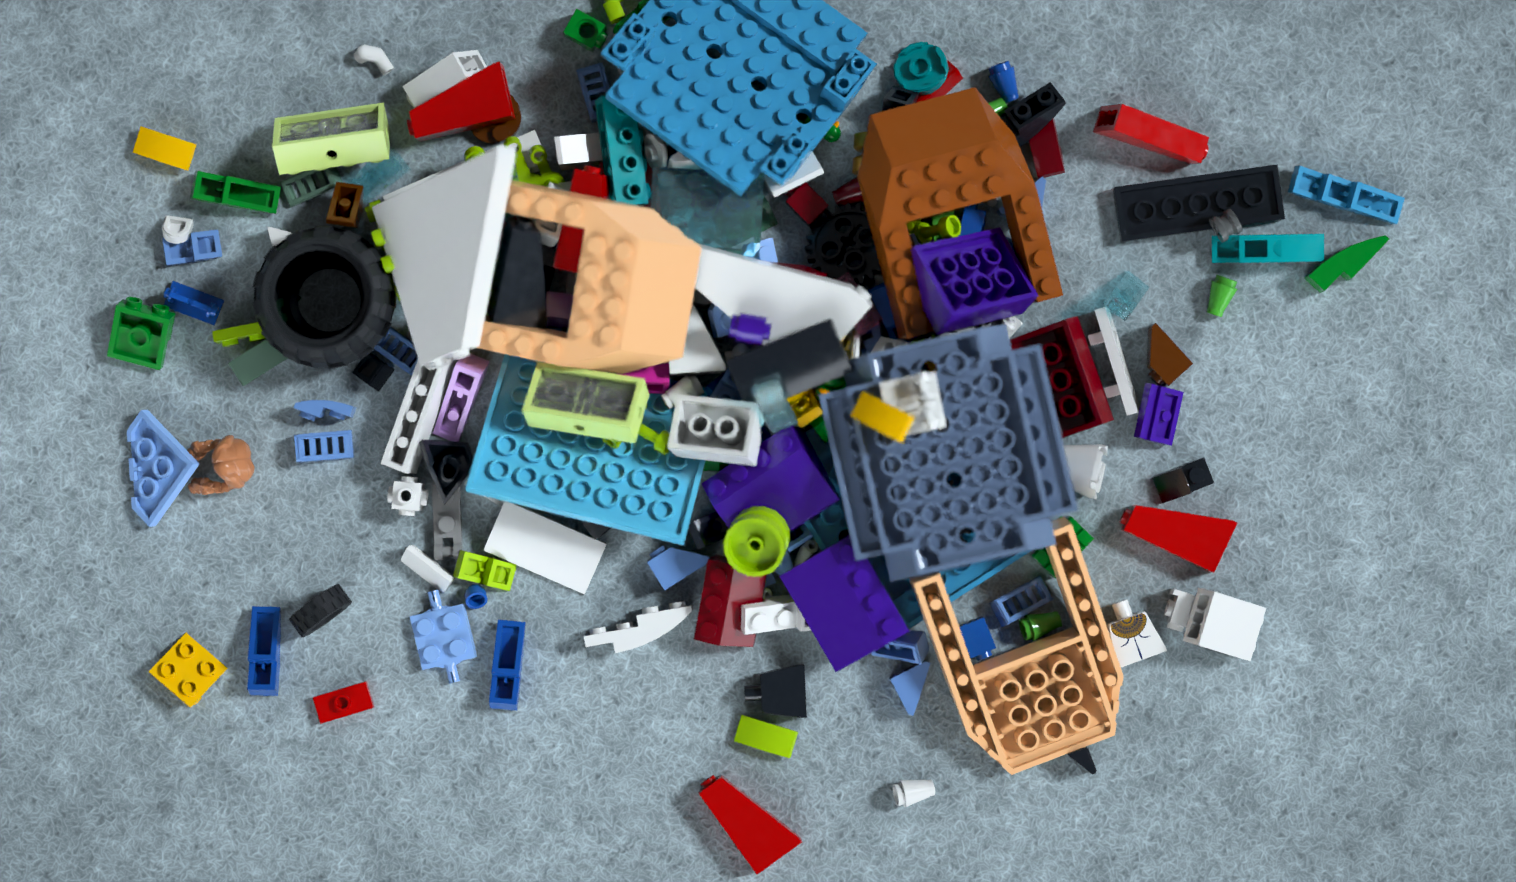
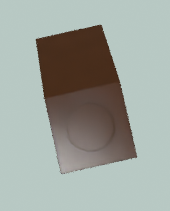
M336 182L326 223L358 228L363 211L364 186Z
M1154 323L1148 328L1147 368L1151 371L1148 373V376L1156 385L1160 386L1163 384L1167 387L1193 363L1157 323Z

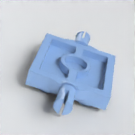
M439 590L427 592L431 609L422 614L410 616L422 670L434 667L446 668L449 684L458 682L460 680L456 665L463 660L477 657L465 603L455 606H442Z

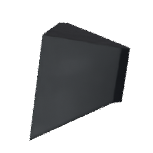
M421 440L419 444L427 467L445 505L471 471L474 460L468 442Z

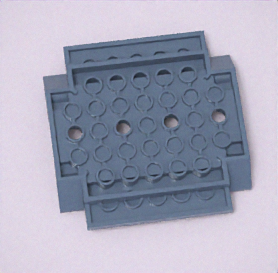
M1006 324L969 330L849 359L853 372L844 375L847 388L819 395L856 560L884 554L891 582L1056 545L1050 517L1078 511L1041 346L1039 344L1012 350ZM927 361H932L937 365L936 378L944 417L950 421V428L946 432L940 433L934 429L905 435L901 443L850 416L862 391L883 401L879 382L921 373V366ZM950 472H958L962 475L963 482L960 487L951 488L947 485L946 477ZM964 527H970L975 531V539L970 544H964L959 540V531Z

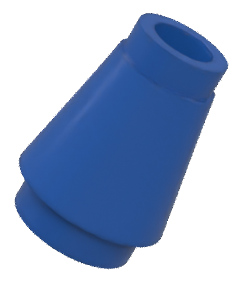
M1005 61L989 67L990 75L988 77L1005 103L1018 99L1014 66H1011L1009 61Z

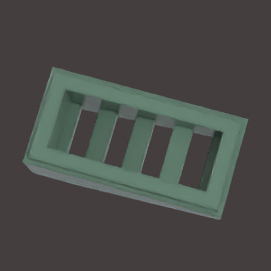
M330 167L323 171H303L281 181L280 184L289 206L294 207L334 191L336 182L343 183L338 168ZM323 171L326 172L330 184H328ZM317 174L322 188H317L313 175ZM305 178L311 190L308 194L302 181ZM296 182L301 197L297 198L292 183Z

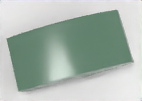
M265 339L229 362L228 365L241 385L245 386L288 358L284 357Z

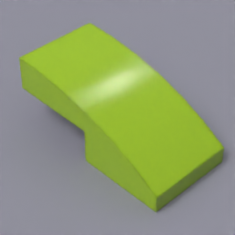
M460 550L453 577L510 591L517 565Z
M741 715L734 741L779 756L791 758L798 732L750 716Z

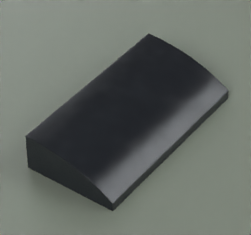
M833 319L825 320L726 361L742 400L758 403L759 409L853 372Z

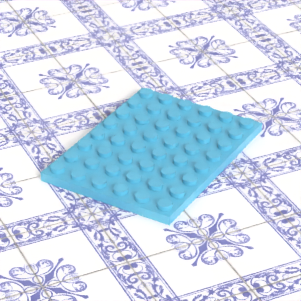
M504 354L466 484V492L684 545L706 460L676 457L671 451L663 455L654 450L655 443L640 435L637 436L635 443L622 441L620 446L615 449L604 443L603 438L528 426L522 409L536 364L540 361ZM669 379V389L678 381ZM702 387L704 390V394L700 395L699 397H708L705 388ZM649 394L642 424L658 433H661L663 430L670 432L675 407L668 409L661 397L662 394Z

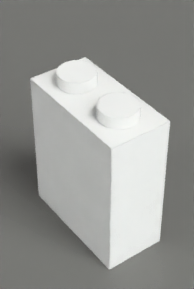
M1198 587L1183 641L1251 661L1266 608Z

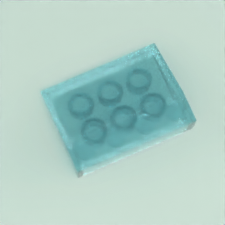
M653 167L650 208L659 213L669 224L682 231L687 238L692 239L698 244L759 260L764 173H760L742 196H739L705 170Z

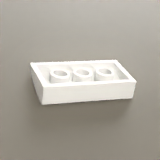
M504 501L483 551L585 594L607 544L517 504Z

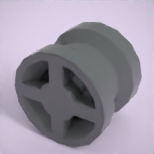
M1230 208L1224 210L1223 215L1219 217L1214 216L1209 219L1214 233L1222 243L1227 241L1233 233L1239 234L1243 231L1237 216Z

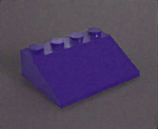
M1000 227L913 246L911 249L924 312L936 334L1023 314L1038 297L1035 288Z
M790 424L760 444L756 466L731 463L701 483L711 504L728 528H730L734 518L742 510L752 506H765L777 511L785 519L791 532L840 500L804 429Z
M851 535L780 575L781 580L835 672L909 632L908 627L868 559L856 560Z

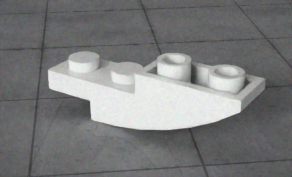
M791 595L763 597V602L741 606V631L745 635L789 628H797L801 632L811 630Z
M685 601L669 603V609L661 611L658 610V606L642 608V614L636 615L638 626L633 627V622L616 624L617 630L607 632L605 626L589 629L590 635L584 636L585 646L590 647L613 642L614 651L618 653L645 645L661 637L682 622L692 612V605L686 606Z

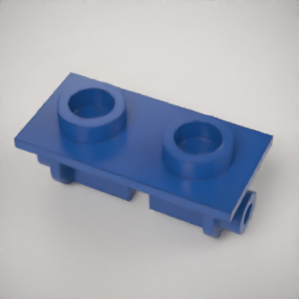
M172 281L170 288H166L163 296L166 298L164 305L168 306L169 309L214 326L224 303L223 299Z

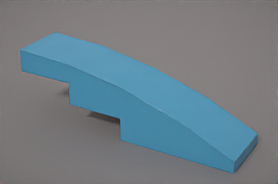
M1303 166L1294 167L1288 188V193L1392 224H1398L1405 199L1404 197L1358 181L1352 182Z

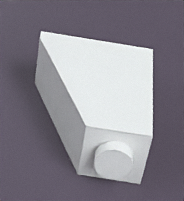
M478 50L453 52L405 84L403 88L407 93L406 98L416 108L487 66Z
M599 133L554 137L558 165L562 171L584 168V165L599 166V163L603 162Z

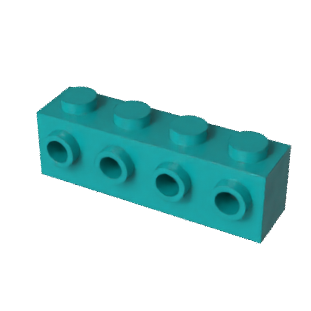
M601 96L595 100L604 175L608 176L609 200L643 207L648 204L651 190L645 180L644 172L647 171L646 157L642 156L641 145L643 144L642 129L638 128L636 120L605 99V96Z

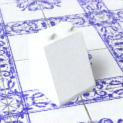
M692 305L684 354L682 358L669 361L670 375L688 376L692 374L725 373L726 365L695 306Z

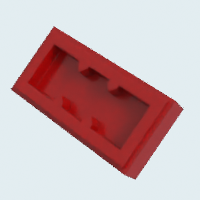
M367 681L313 697L320 724L374 708Z

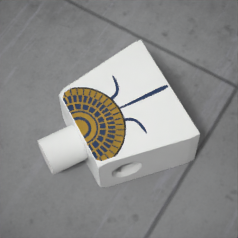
M1127 599L1112 604L1117 620L1107 623L1106 626L1120 667L1167 651L1145 611L1133 614Z

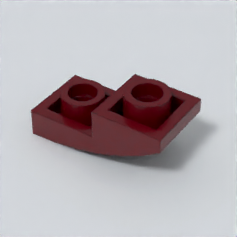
M1053 118L1039 133L1029 140L1038 179L1042 176L1046 178L1065 173L1062 150L1058 141L1055 119Z

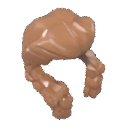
M228 435L214 441L209 439L205 442L195 441L191 443V447L187 451L197 461L204 458L207 452L214 449L212 454L213 468L225 480L224 483L212 481L207 477H195L187 485L191 493L202 495L229 492L234 488H243L244 484L254 474L250 447L242 439Z

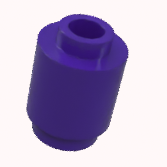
M740 313V315L733 314L729 337H735L736 341L763 345V341L770 338L772 324L767 323V317Z

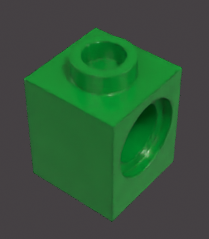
M578 9L575 10L563 31L566 38L591 52H594L596 47L601 49L608 37V34L605 33L607 29L605 24ZM583 27H593L595 29L594 35L588 39L581 37L580 31Z

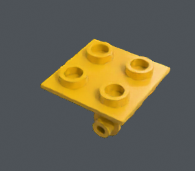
M185 633L149 670V673L191 708L202 699L201 696L227 670V667L190 635Z

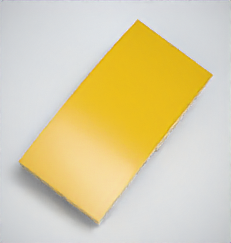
M140 126L133 153L189 171L197 144Z
M813 388L784 399L790 406L794 420L800 428L823 414L821 404L816 399Z
M862 391L850 415L854 419L901 443L914 419L913 416L865 391Z

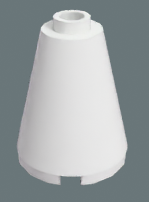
M1102 444L1063 445L1074 491L1088 498L1097 499L1096 493L1100 492L1106 464L1102 461V456H1107L1108 446Z

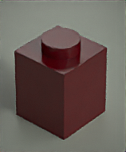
M806 182L802 186L799 185L789 190L786 194L788 197L786 205L808 227L829 206Z

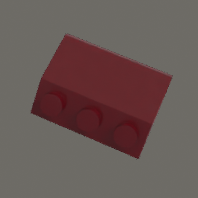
M715 554L709 558L694 640L719 646L754 647L756 633L745 635L741 631V606L763 601L767 574L764 576H747L733 568L726 556Z

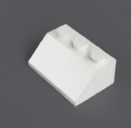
M677 394L667 446L676 457L756 466L761 442L758 403Z

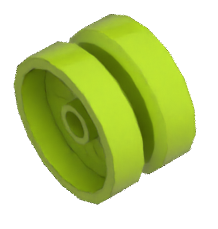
M752 506L742 510L734 518L724 539V554L729 564L738 572L747 576H764L773 572L780 565L790 542V529L785 519L777 511L765 506Z

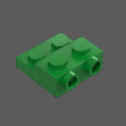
M127 297L126 300L122 299L115 308L107 356L161 370L164 365L167 343L171 339L176 313L169 312V307L163 304H153L152 307L143 305V301L137 297Z

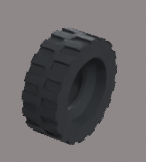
M336 584L303 605L289 618V621L299 635L304 638L342 613L352 601L340 584Z

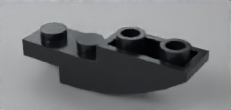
M1050 82L1004 111L1006 117L1002 120L1014 133L1019 147H1022L1058 114L1066 102Z

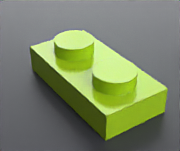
M258 322L212 331L214 342L222 343L223 347L239 345V339L249 338L250 342L266 339Z

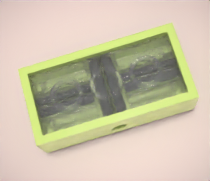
M384 103L275 118L272 147L279 175H295L309 170L323 171L337 166L351 167L358 163H378L389 159L390 129Z
M537 362L522 411L530 427L635 443L648 402L649 392L644 378Z

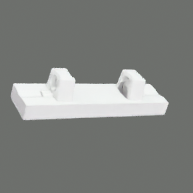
M1108 306L1096 309L1095 314L1101 331L1088 335L1090 346L1105 343L1117 382L1116 385L1104 388L1106 398L1121 395L1127 416L1138 413L1140 406L1110 308Z

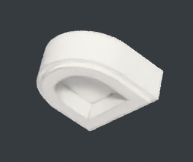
M166 215L162 225L164 239L173 244L187 241L193 229V219Z

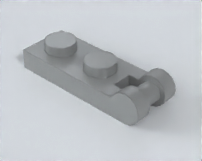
M432 483L434 559L444 560V557H454V560H457L459 551L463 550L460 486L444 505L435 483ZM443 538H453V546H443Z

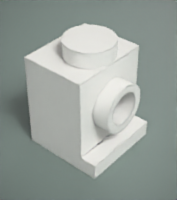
M1170 589L1169 594L1174 595L1173 600H1168L1164 615L1168 616L1167 628L1183 632L1184 627H1187L1196 595Z

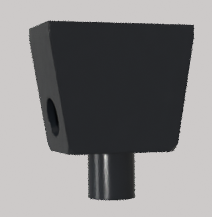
M804 664L761 672V684L744 685L745 702L762 701V713L807 718Z

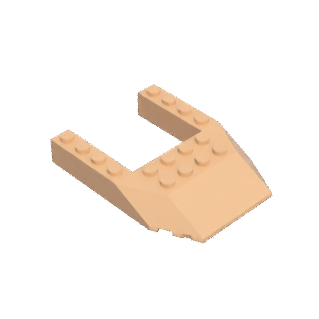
M511 180L505 212L585 228L569 330L567 333L548 328L493 323L490 317L485 315L480 345L476 348L564 367L622 374L682 358L702 247L692 239L687 238L677 227L669 224L652 208Z
M1065 517L1051 521L1056 545L1048 546L1046 550L1064 599L1072 628L972 665L940 573L937 571L909 578L943 675L967 735L1011 775L1115 736L1117 724L1115 720L1119 710L1120 686L1123 683V673L1072 524Z

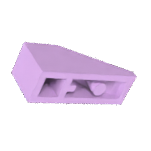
M472 354L457 361L432 434L449 441H460L490 361Z

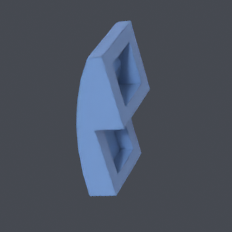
M218 229L190 233L189 239L179 244L169 243L162 238L166 266L222 257Z

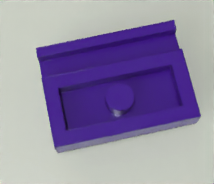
M1145 383L1134 437L1172 446L1184 392L1152 383Z

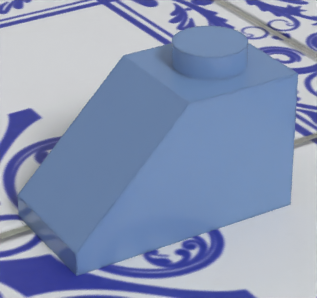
M662 546L649 554L652 559L647 563L663 589L666 590L706 565L710 557L672 547L666 550Z

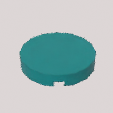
M917 42L901 50L896 63H894L893 71L894 77L901 88L917 92L919 96L933 93L942 86L947 79L949 67L945 54L938 46L928 44V42Z

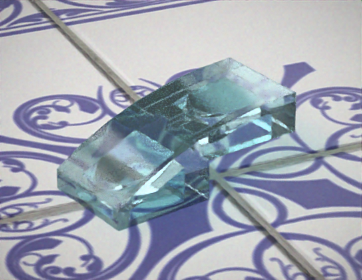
M777 378L751 388L754 399L772 433L798 424L796 414L790 406L785 391Z

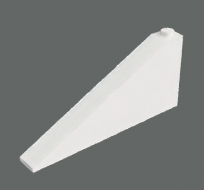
M698 244L702 247L695 288L731 319L733 314L740 315V313L767 317V323L772 324L770 338L763 341V346L828 319H833L842 341L872 306L873 302L869 300L871 295L861 286L855 288L849 283Z

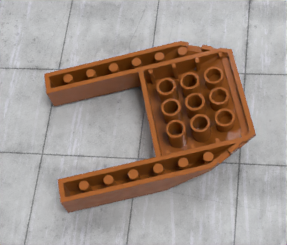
M975 87L869 115L868 131L864 139L862 149L864 151L857 178L899 339H909L934 332L924 312L906 222L998 197L1002 199L1015 255L1038 294L1033 303L1063 296L1037 188L1014 133Z

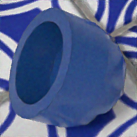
M472 584L465 591V602L469 608H481L487 603V594L481 585Z

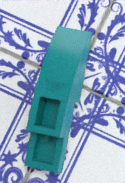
M1324 234L1230 235L1229 239L1223 243L1216 235H1212V263L1324 261Z

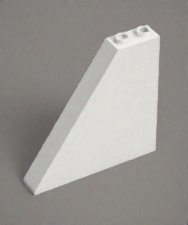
M496 147L372 207L378 229L381 228L386 242L384 244L386 255H390L394 265L392 275L420 366L432 365L433 369L449 364V359L453 358L456 360L470 355L469 350L480 345L516 151L514 147Z

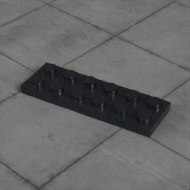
M1278 165L1113 188L1120 243L1213 230L1209 219L1214 216L1219 217L1223 215V211L1227 208H1230L1235 213L1241 226L1285 219Z

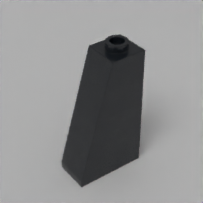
M528 218L507 219L487 313L493 323L546 329L547 311L541 233L535 223Z

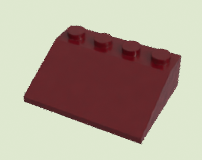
M1078 316L1064 319L1010 339L1012 350L1040 344L1062 438L1114 420Z

